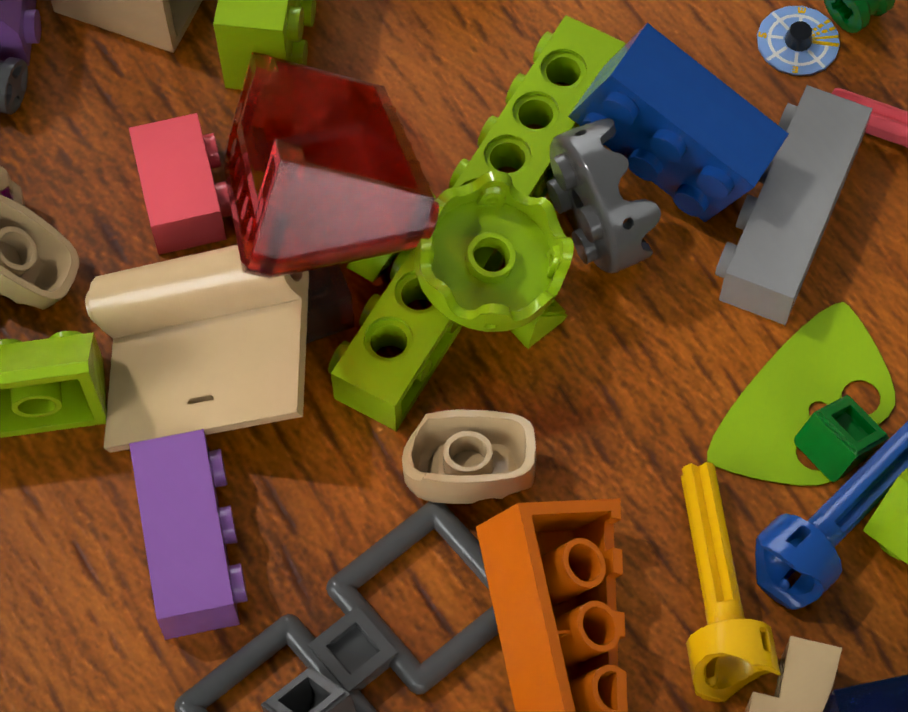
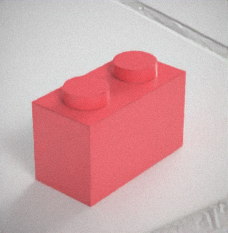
M194 113L130 127L129 133L158 255L227 240L222 218L233 215L226 181L214 183L211 169L221 167L214 133L202 135L198 114Z

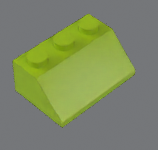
M61 331L47 339L24 342L17 339H0V438L106 424L107 399L104 363L94 332L83 334L78 331Z

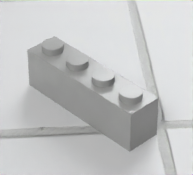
M806 85L798 106L787 103L778 126L789 133V135L758 181L764 184L758 198L748 194L736 223V228L744 230L738 245L727 242L719 259L715 275L724 278L719 297L720 301L786 326L863 140L873 108Z

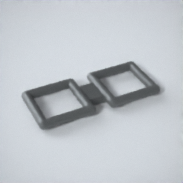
M427 502L329 579L326 591L329 597L345 614L342 618L315 638L297 616L293 614L283 615L178 697L174 705L175 712H208L206 710L207 707L286 645L291 648L306 668L313 667L351 695L356 712H378L362 694L361 690L389 667L411 692L415 694L428 692L499 634L493 606L425 661L420 663L357 589L433 529L438 532L489 589L479 541L445 503Z

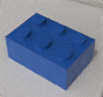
M649 23L603 66L568 116L580 126L601 119H613L616 133L603 145L613 152L624 155L628 159L629 169L636 176L646 181H652L673 198L675 205L681 211L690 216L698 217L703 222H707L756 186L789 133Z

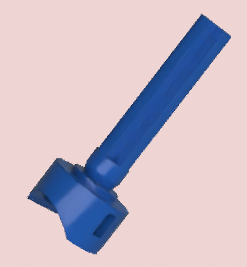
M908 421L807 521L799 516L785 513L777 516L757 536L755 551L757 584L774 601L792 610L803 608L818 600L839 578L842 573V564L835 547L885 497L897 477L908 468ZM797 571L801 576L791 587L787 579Z

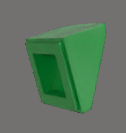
M846 395L815 411L797 433L794 442L830 481L836 482L883 446L889 437L850 396Z

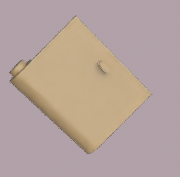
M291 233L281 234L104 274L93 279L85 298L88 316L103 332L113 338L104 439L105 450L110 453L130 449L129 443L204 429L205 435L303 417L309 267L303 246L295 235Z

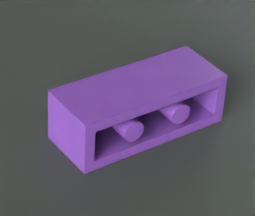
M204 429L129 443L156 619L164 639L240 625L236 603L248 601L241 563L229 564L226 545L237 543L238 540L231 505L219 506L216 487L228 485L221 449L209 450Z

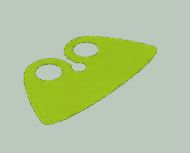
M844 302L835 303L819 312L773 355L741 393L716 430L707 451L708 462L731 473L781 484L819 486L832 482L820 470H811L805 467L799 461L796 454L797 446L795 445L794 438L811 417L809 415L810 405L814 402H823L829 405L842 398V391L850 382L865 381L872 384L880 395V404L877 410L869 414L878 425L889 417L895 406V389L886 364L869 332L848 304Z

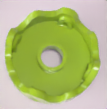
M491 171L486 172L475 181L466 185L448 188L437 197L425 216L417 234L414 249L415 272L423 293L432 305L449 320L466 328L484 332L509 331L525 326L541 316L554 301L570 267L574 244L572 238L566 237L556 211L548 199L525 195L513 186L512 178L506 172ZM482 247H491L498 250L504 257L505 267L499 271H487L481 268L475 261L474 251Z

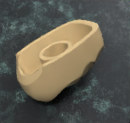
M0 195V294L10 298L16 304H25L42 310L47 309L61 300L72 286L80 265L77 251L69 240L44 219L22 204Z
M456 409L425 414L404 447L402 467L405 484L418 498L432 503L473 504L479 500L489 498L503 499L507 495L529 489L534 483L537 461L534 427L530 421L522 416L498 411Z

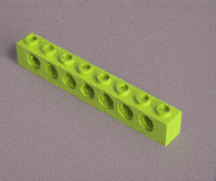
M565 15L554 33L547 31L541 37L534 52V64L526 75L519 73L515 77L507 92L505 101L507 105L499 117L492 115L488 118L478 138L477 145L479 148L470 161L464 158L459 162L450 179L449 188L471 183L486 172L498 171L497 169L501 167H513L517 171L507 174L511 176L513 186L518 191L530 197H545L548 193L546 182L554 178L550 163V145L553 138L580 126L568 116L603 66L626 43ZM557 82H565V83H568V84H570V85H569V86H559V85H556V84H554V83H557ZM539 124L544 126V128L531 129L526 127V125ZM415 245L412 250L404 248L399 253L390 272L391 282L382 296L374 294L368 300L360 317L359 325L361 328L351 343L343 341L338 346L328 367V372L331 374L334 399L395 431L398 430L463 327L449 320L433 305L424 310H414L407 306L415 300L430 302L423 293L416 276L414 263ZM482 247L474 251L475 261L481 268L487 271H498L505 261L502 254L491 247ZM386 346H395L403 350L400 355L392 358H385L376 354L379 349Z

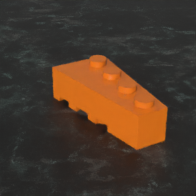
M621 498L517 503L476 526L516 712H628L626 671L618 667L619 639L625 637V613L617 611L616 578L623 575L622 549H617L614 545V523L621 520Z

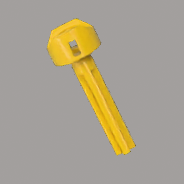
M705 462L700 466L690 463L682 468L683 475L681 476L705 606L707 626L691 634L686 642L696 695L708 701L726 702L736 692L760 676L768 673L781 676L771 627L763 621L745 619L715 465L710 462Z

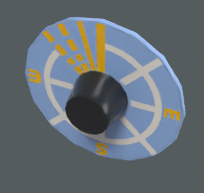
M785 6L771 12L761 22L757 33L758 50L765 62L777 71L792 76H811L825 70L836 59L840 47L839 34L832 21L818 10L805 6Z

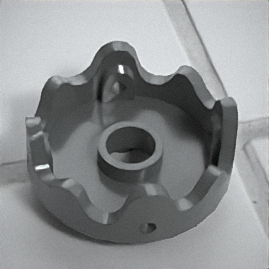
M610 118L597 120L570 129L553 138L550 145V163L554 178L546 182V188L555 210L559 214L565 212L574 230L572 231V240L583 263L594 262L598 268L606 273H617L649 258L653 254L651 247L643 238L658 224L661 211L653 201L647 199L627 201L620 195L618 185L621 177L628 170L629 162L624 155L610 151L603 146L616 133L614 121Z

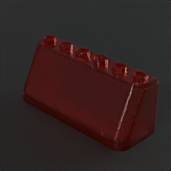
M252 51L230 128L223 163L243 273L271 279L413 250L417 247L421 238L429 240L436 227L439 204L434 201L435 198L429 187V181L426 180L422 172L420 161L417 160L414 154L412 144L405 134L404 126L396 114V108L393 107L385 87Z

